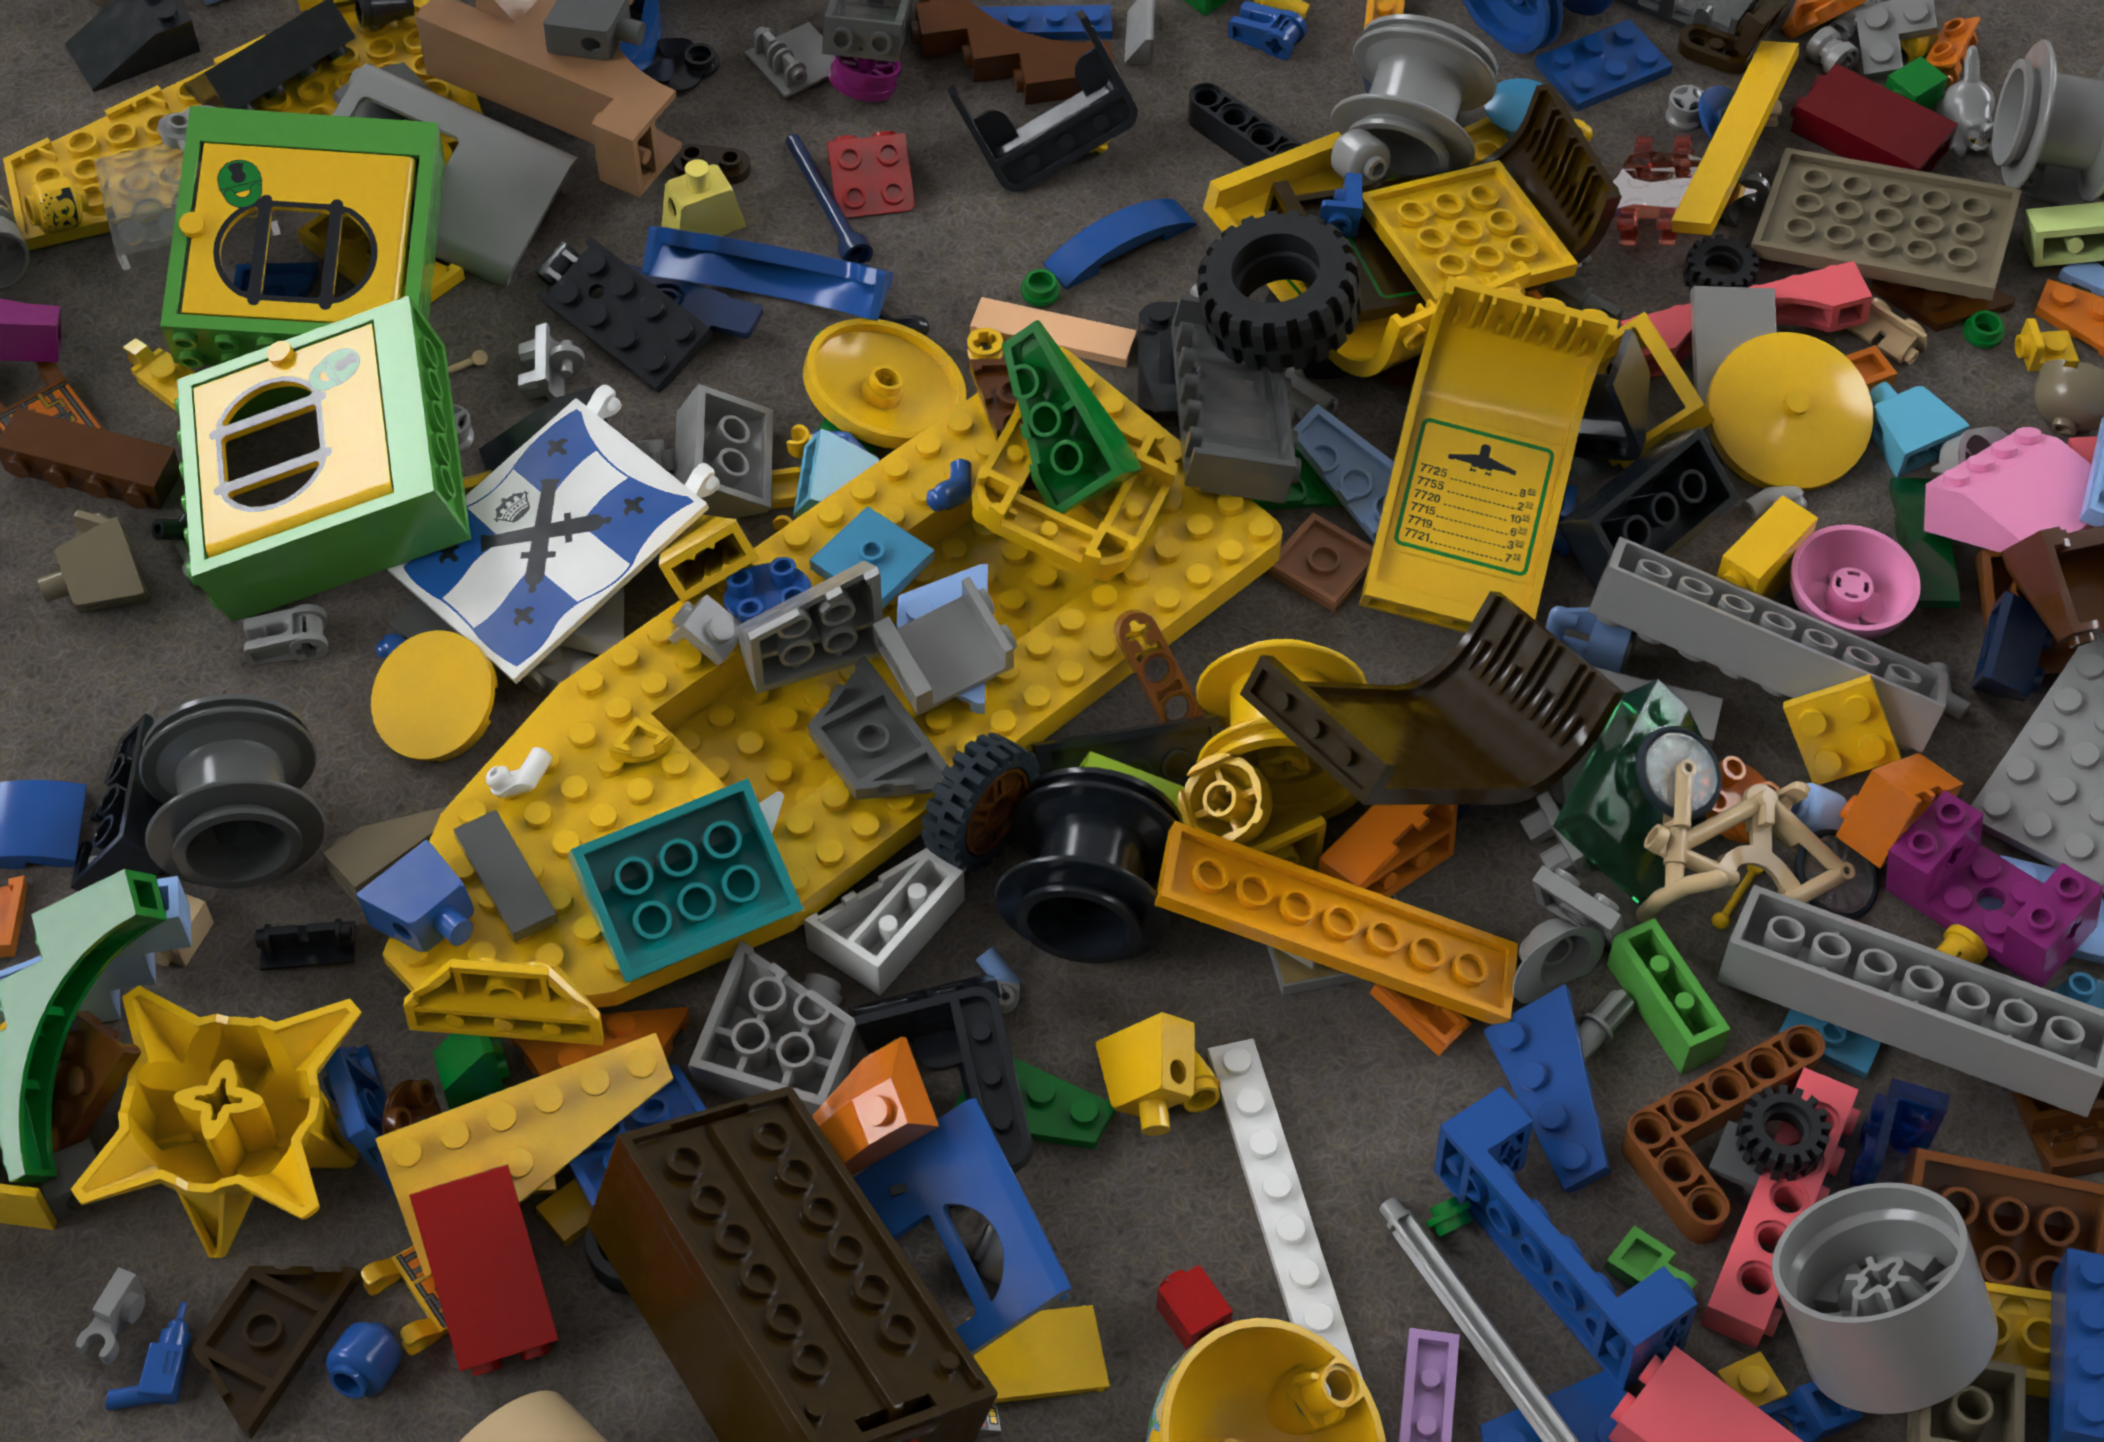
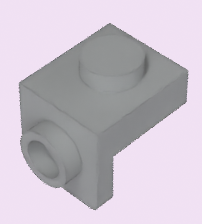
M706 594L695 605L687 601L671 620L677 627L668 639L673 644H676L679 640L685 638L719 666L726 660L739 642L737 626L742 623Z

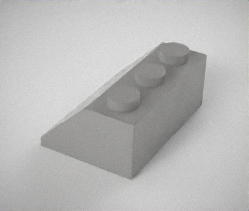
M698 384L677 411L674 477L685 485L692 471L699 464L706 463L714 469V476L719 479L720 486L713 494L701 498L709 507L703 515L733 519L767 513L771 509L773 409Z

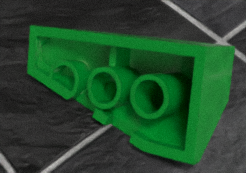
M1035 320L1002 343L1012 392L1018 398L1023 424L1020 425L1022 437L1027 439L1032 465H1029L1032 481L1047 507L1065 514L1108 493L1143 470L1120 429L1039 320Z

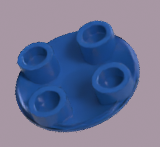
M779 557L771 563L756 565L748 569L742 568L726 578L727 588L724 593V606L730 614L741 623H744L810 589L812 585L809 578L796 568V563L793 559Z

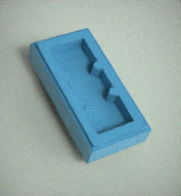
M1789 1010L1779 1033L1795 1025H1808L1815 1028L1825 1040L1822 1061L1863 1079L1866 1078L1881 1042L1796 1010Z

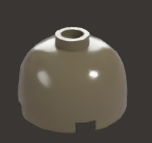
M2055 359L2044 363L2036 380L2034 399L2039 414L2046 422L2052 424L2051 429L2065 436H2074L2076 432L2086 433L2099 429L2101 419L2104 416V370L2081 361L2077 368L2064 367L2066 359Z

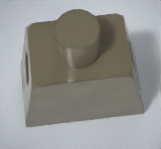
M118 516L57 547L54 551L61 570L37 578L40 590L47 603L70 595L74 607L80 612L151 600L126 526Z

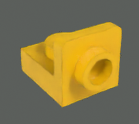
M2035 318L2025 320L2021 334H2017L2015 338V353L2019 359L2024 358L2028 372L2040 371L2044 363L2055 359H2066L2064 367H2077L2079 359L2068 330L2040 332Z

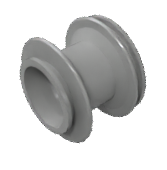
M1392 14L1372 20L1365 27L1362 36L1357 39L1353 47V59L1356 67L1372 84L1369 93L1350 96L1334 106L1330 114V121L1334 132L1339 131L1343 135L1352 129H1364L1383 141L1390 150L1391 159L1386 172L1390 176L1407 178L1470 166L1475 158V147L1465 129L1456 122L1458 112L1482 107L1494 97L1497 89L1496 78L1498 75V65L1494 55L1489 48L1469 32L1439 19L1413 14Z
M2045 39L2035 43L2025 59L2020 58L2012 65L2000 93L1992 134L1993 159L1996 165L2001 166L2002 177L2006 186L2022 187L2033 172L2036 163L2076 169L2078 192L2082 199L2087 202H2093L2097 199L2104 200V65L2096 78L2058 73L2053 45L2049 40Z

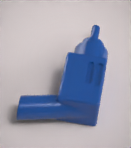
M185 1301L180 1303L177 1318L171 1320L168 1323V1327L161 1330L159 1342L149 1344L139 1385L109 1390L106 1397L107 1411L152 1403L177 1404L189 1358L188 1349L191 1340V1334L187 1332L189 1325L184 1320L187 1309Z

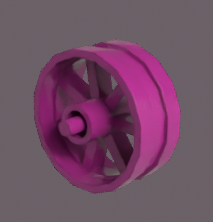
M833 55V62L829 69V81L834 88L853 99L866 102H882L890 99L895 93L897 79L901 71L900 59L899 62Z

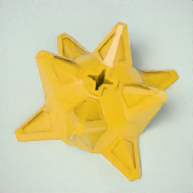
M140 985L123 995L122 1000L133 1043L140 1048L141 1054L128 1073L126 1088L118 1112V1131L70 1189L79 1203L85 1205L161 1183L178 1193L209 1258H223L228 1254L254 1195L302 1220L314 1215L319 1210L320 1205L309 1168L347 1169L357 1163L359 1155L355 1145L348 1143L342 1136L336 1121L338 1116L321 1091L318 1081V1074L362 1014L351 999H347L275 1022L261 1016L248 1018L212 1014L198 1017Z

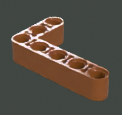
M1808 1025L1792 1026L1644 1107L1630 1117L1621 1143L1622 1153L1688 1240L1697 1244L1714 1242L1720 1236L1730 1211V1202L1726 1194L1689 1147L1724 1128L1728 1120L1734 1122L1740 1119L1750 1097L1755 1093L1760 1096L1763 1088L1771 1086L1775 1094L1779 1085H1788V1092L1796 1087L1804 1067L1816 1072L1825 1050V1040L1815 1028ZM1792 1051L1802 1053L1807 1058L1798 1057ZM1753 1072L1765 1074L1769 1079L1757 1077ZM1715 1093L1724 1094L1731 1100L1720 1099ZM1676 1115L1688 1116L1693 1122L1682 1121ZM1637 1136H1646L1654 1141V1143L1646 1144L1640 1141ZM1665 1174H1676L1680 1176L1684 1181L1675 1182L1669 1179ZM1703 1211L1709 1214L1713 1220L1701 1219L1695 1212Z

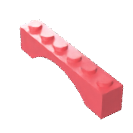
M1854 261L1830 265L1824 269L1801 275H1791L1785 279L1748 287L1775 288L1776 325L1787 324L1810 327L1830 333L1865 324L1869 320L1872 294ZM1691 303L1675 305L1666 310L1647 314L1679 365L1692 354ZM1634 316V317H1632V318H1630V319L1621 321L1620 327L1623 326L1624 324L1628 323L1629 321H1631L1632 319H1634V318L1637 317V316ZM1648 347L1644 348L1642 352L1650 370V378L1665 375Z

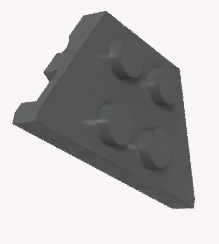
M866 656L859 658L854 664L855 672L845 685L839 684L830 695L828 705L820 709L808 724L810 738L856 800L934 793L932 789L935 783H941L944 779L941 773L947 763Z

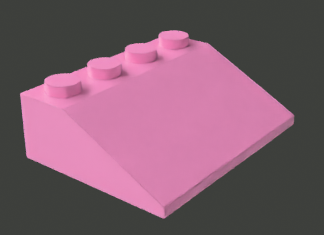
M2033 427L2018 428L2007 437L1994 442L1988 448L1976 455L1970 456L1966 461L1952 469L1946 470L1942 475L1926 483L1924 531L2001 553L2006 548L2043 529L2060 526L2061 530L2066 529L2067 533L2094 528V526L2079 520L2091 464L2057 437L2041 434V430Z

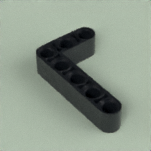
M1199 83L1190 89L1188 104L1189 125L1246 166L1303 145L1213 83Z

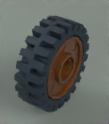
M988 733L987 736L984 734L977 736L976 742L971 740L965 745L964 753L960 751L956 753L952 758L954 765L952 767L946 765L941 773L944 777L943 781L935 783L932 792L936 795L934 798L928 799L925 809L929 813L924 815L922 819V825L925 828L921 832L922 838L925 840V847L945 862L968 873L970 871H980L981 866L986 868L992 864L993 857L998 859L1004 853L1003 846L1005 844L1008 846L1012 844L1015 840L1012 828V816L1015 808L1021 801L1025 789L1035 779L1040 777V774L1037 772L1040 766L1039 762L1036 761L1035 755L1017 743L996 733Z

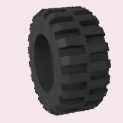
M1276 210L1267 211L1265 216L1254 218L1253 215L1242 219L1241 225L1235 228L1231 225L1221 233L1222 239L1220 241L1215 239L1206 250L1207 256H1204L1200 261L1198 267L1199 277L1196 281L1207 334L1211 336L1214 346L1219 351L1225 352L1228 359L1237 364L1244 361L1247 368L1260 371L1262 367L1269 368L1271 373L1283 372V368L1294 367L1295 371L1307 367L1306 363L1315 360L1319 363L1328 358L1331 349L1337 351L1347 341L1346 334L1351 335L1358 324V316L1362 311V297L1353 247L1349 240L1342 236V232L1330 223L1325 226L1324 219L1312 214H1309L1308 217H1303L1300 211L1288 210L1287 214H1277ZM1278 280H1298L1311 285L1301 295L1283 302L1263 303L1248 298L1261 286Z

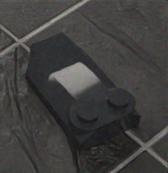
M1178 302L1150 303L1139 312L1138 407L1145 413L1178 414L1171 332ZM1199 375L1200 395L1220 398V378ZM1202 412V414H1214V413Z

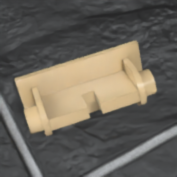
M1872 297L1868 323L1847 328L1849 332L1870 345L1879 334L1885 336L1877 347L1881 352L1899 364L1904 361L1911 365L1919 355V351L1916 348L1923 352L1927 350V334L1923 327L1910 318L1904 320L1892 313L1891 308L1877 297Z

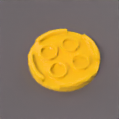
M428 631L404 641L386 658L377 673L372 688L371 713L380 737L397 753L418 761L437 760L442 762L455 758L470 749L482 737L491 722L489 716L494 704L495 689L498 688V679L490 658L477 644L460 634L450 631Z

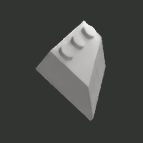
M740 940L688 1066L696 1087L737 1100L791 1085L812 1116L848 1076L857 1032L855 1019L814 990H808L788 976L787 971L774 962L772 964L756 954L751 946Z

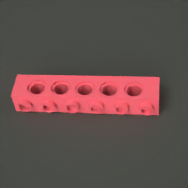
M1805 1067L1801 1072L1796 1087L1804 1090L1801 1098L1805 1101L1811 1095L1819 1100L1815 1108L1816 1111L1823 1107L1827 1111L1828 1116L1825 1122H1831L1828 1145L1816 1169L1813 1167L1810 1174L1804 1178L1799 1172L1796 1180L1787 1181L1786 1174L1781 1173L1779 1181L1771 1180L1772 1171L1765 1168L1762 1176L1760 1175L1700 1323L1704 1327L1757 1349L1763 1334L1773 1338L1783 1313L1782 1309L1775 1307L1779 1293L1772 1274V1258L1774 1253L1766 1252L1759 1244H1769L1775 1248L1785 1229L1798 1215L1829 1195L1830 1188L1822 1185L1826 1173L1833 1176L1836 1175L1846 1149L1837 1146L1841 1134L1851 1137L1861 1110L1852 1107L1859 1091L1858 1089ZM1782 1121L1774 1141L1781 1145L1794 1146L1801 1141V1134L1793 1125ZM1776 1204L1787 1205L1794 1213L1783 1212ZM1743 1284H1752L1758 1287L1763 1294H1752L1744 1288Z

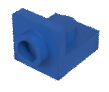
M1346 172L1342 189H1335L1334 199L1321 202L1318 217L1324 219L1325 226L1328 223L1334 225L1342 232V236L1345 237L1357 236L1363 210L1362 174Z

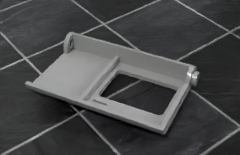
M367 63L361 68L357 67L352 72L348 83V90L333 115L353 117L361 103L372 101L414 121L438 122L440 133L456 139L458 145L446 164L444 171L435 258L462 267L464 271L484 280L508 287L517 264L558 192L567 194L574 185L581 166L580 158ZM413 198L407 245L409 246L411 242L413 214L415 205V199Z

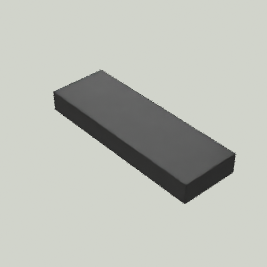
M496 810L453 829L458 844L514 942L558 922L554 908Z

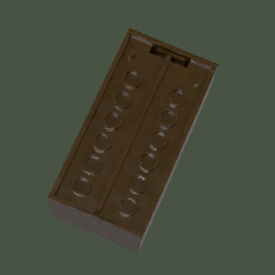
M791 1085L617 1135L588 1222V1227L719 1442H975L998 1392Z

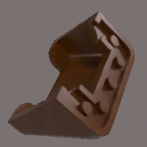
M2060 526L2043 529L2001 552L2007 572L2057 642L2067 641L2069 648H2075L2096 641L2095 635L2104 634V526L2067 533L2066 529L2061 530Z

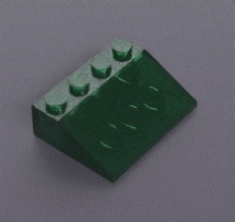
M1658 679L1623 695L1552 826L1638 905H1641L1654 891L1665 886L1664 858L1644 847V841L1651 829L1657 824L1663 826V813L1651 804L1639 785L1636 773L1638 749L1643 740L1652 731L1661 727L1677 726L1686 728L1703 739L1690 709ZM1674 735L1664 736L1655 741L1647 753L1645 771L1648 782L1654 793L1664 802L1662 772L1670 767H1676L1684 759L1693 760L1697 766V772L1693 776L1692 810L1700 807L1698 800L1699 781L1706 769L1710 767V764L1703 752L1691 741ZM1701 817L1691 819V828L1698 824Z

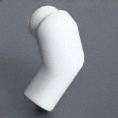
M533 747L520 769L509 772L506 766H495L488 771L486 783L491 787L492 794L501 798L530 792L537 786L552 761V756L540 747Z

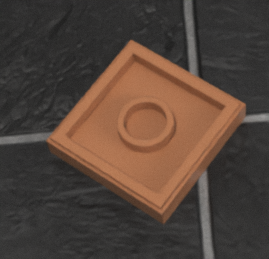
M1312 512L1281 547L1277 563L1265 573L1335 613L1366 578L1373 546Z

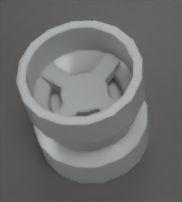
M1826 26L1815 33L1805 49V55L1815 64L1821 63L1825 73L1835 63L1851 70L1860 54L1859 49L1849 41L1843 42L1841 34L1831 26Z

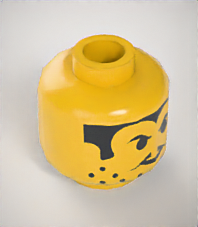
M68 177L36 182L31 185L29 195H24L25 209L31 225L39 226L45 233H53L80 226L83 220V211L89 210L88 199L83 187L76 188Z

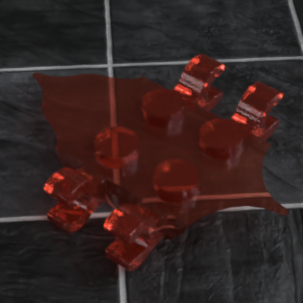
M1676 135L1673 153L1652 151L1653 136H1637L1634 154L1629 155L1623 164L1620 174L1613 181L1619 188L1622 196L1613 219H1618L1617 231H1621L1620 246H1636L1638 240L1639 219L1657 218L1656 229L1660 230L1659 245H1676L1678 233L1672 232L1671 220L1702 158L1695 156L1694 150H1691L1692 135ZM1640 158L1650 159L1649 164L1638 165ZM1737 182L1726 206L1744 195L1757 191L1746 188Z

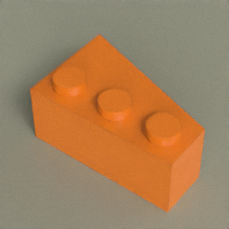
M1458 804L1373 805L1319 857L1318 872L1391 897L1454 855Z

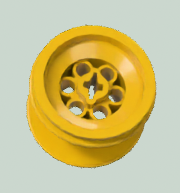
M1271 639L1235 649L1211 663L1199 677L1196 685V699L1201 710L1206 715L1216 714L1219 718V725L1226 729L1215 735L1205 744L1200 751L1197 763L1207 756L1220 753L1231 754L1249 761L1265 775L1272 788L1273 808L1271 814L1275 812L1283 813L1297 807L1320 815L1324 820L1343 813L1358 801L1347 789L1240 695L1261 655L1274 656L1301 681L1367 684L1363 672L1352 660L1337 651L1314 643L1294 639Z

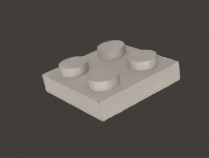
M1542 865L1532 879L1539 905L1561 919L1571 921L1578 927L1589 926L1596 928L1602 934L1604 945L1607 948L1611 949L1615 935L1624 932L1622 915L1618 913L1620 907L1603 894L1596 893L1592 897L1578 888L1580 882L1568 872L1560 868L1552 872Z

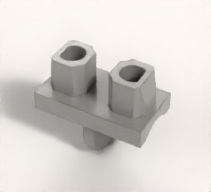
M547 323L536 325L535 339L519 344L521 363L527 370L533 368L535 370L518 375V387L529 400L546 396L550 401L553 398L565 395V378H571L573 373L580 371L584 367L585 355L579 347L574 346L570 340H563L562 342L554 340L550 336V327Z
M1548 791L1537 796L1536 799L1540 808L1522 818L1520 823L1533 846L1556 835L1560 842L1539 854L1544 866L1552 872H1555L1557 868L1569 874L1576 871L1579 877L1593 873L1577 841L1583 839L1587 847H1593L1599 842L1595 832L1600 828L1602 819L1596 810L1582 812L1578 804H1573L1566 809L1570 817L1566 822Z

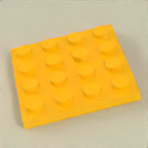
M1499 160L1362 193V214L1425 302L1431 299L1435 305L1437 304L1448 276L1454 278L1457 276H1469L1479 280L1481 283L1483 276L1487 275L1491 279L1492 273L1495 271L1501 277L1511 273L1515 263L1521 260L1532 271L1526 288L1575 276L1578 266L1577 261Z

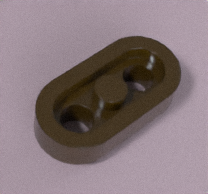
M1699 23L1685 26L1680 32L1678 50L1685 58L1730 74L1746 71L1754 52L1752 48L1746 55H1743L1733 48L1739 38L1738 36Z
M688 144L682 146V149L673 158L674 170L678 176L684 175L686 164L695 159L704 160L708 165H718L730 185L743 182L749 177L751 172L749 156L744 151L734 148Z

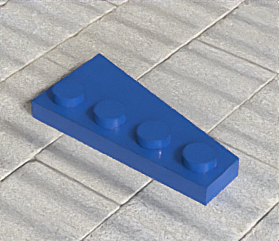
M1564 984L1512 1013L1509 1022L1493 1024L1483 1031L1517 1098L1529 1109L1533 1120L1532 1128L1563 1189L1567 1193H1571L1611 1173L1612 1170L1599 1114L1596 1112L1591 1091L1593 1087L1584 1061L1581 1047L1583 1043L1579 1026L1576 1024L1571 991Z

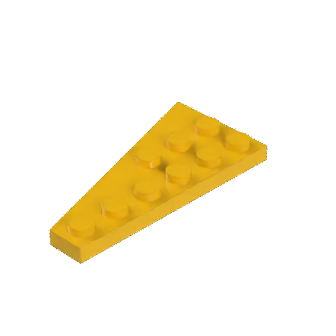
M657 1033L650 1034L375 1138L426 1280L432 1276L409 1195L508 1164L518 1201L521 1204L564 1169L567 1164L583 1151L590 1148L604 1134L625 1117L632 1114L673 1080Z

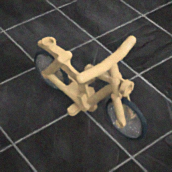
M1677 726L1661 727L1652 731L1643 740L1636 757L1638 782L1651 804L1663 813V826L1657 824L1651 829L1644 841V847L1664 858L1665 886L1654 891L1637 908V920L1645 923L1655 918L1667 905L1688 895L1722 888L1726 885L1735 886L1740 881V874L1737 871L1740 865H1754L1763 869L1772 877L1779 894L1854 921L1864 917L1872 909L1879 889L1876 865L1837 838L1835 835L1838 830L1823 829L1813 833L1790 811L1792 805L1808 797L1810 787L1806 783L1795 781L1777 791L1760 783L1752 785L1744 791L1742 802L1691 828V819H1697L1706 815L1715 806L1720 796L1722 774L1713 750L1696 733ZM1745 821V829L1749 833V845H1740L1718 856L1716 860L1691 850ZM1772 834L1796 856L1795 876L1787 865L1772 852ZM1684 868H1687L1698 874H1693L1684 877Z

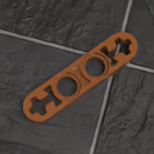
M1131 609L1123 612L1114 624V635L1160 723L1175 721L1169 719L1165 713L1166 703L1174 696H1183L1187 702L1186 713L1177 720L1205 716L1155 620L1140 610ZM1134 620L1141 625L1145 624L1146 627L1140 631L1145 644L1152 647L1156 642L1157 647L1143 651L1136 639L1132 637L1127 638L1126 634L1131 631L1129 623ZM1142 652L1137 658L1135 657V653ZM1162 657L1167 664L1165 676L1156 682L1149 681L1145 675V666L1151 659Z

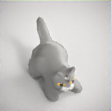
M1974 45L1970 46L1966 53L1963 80L1949 86L1945 95L1941 96L1936 104L1935 112L1958 123L1951 145V151L1957 157H1964L1970 149L1985 151L1988 155L1993 156L1992 134L1994 122H1992V113L1995 108V97L1993 91L1981 81L1980 60L1977 47Z

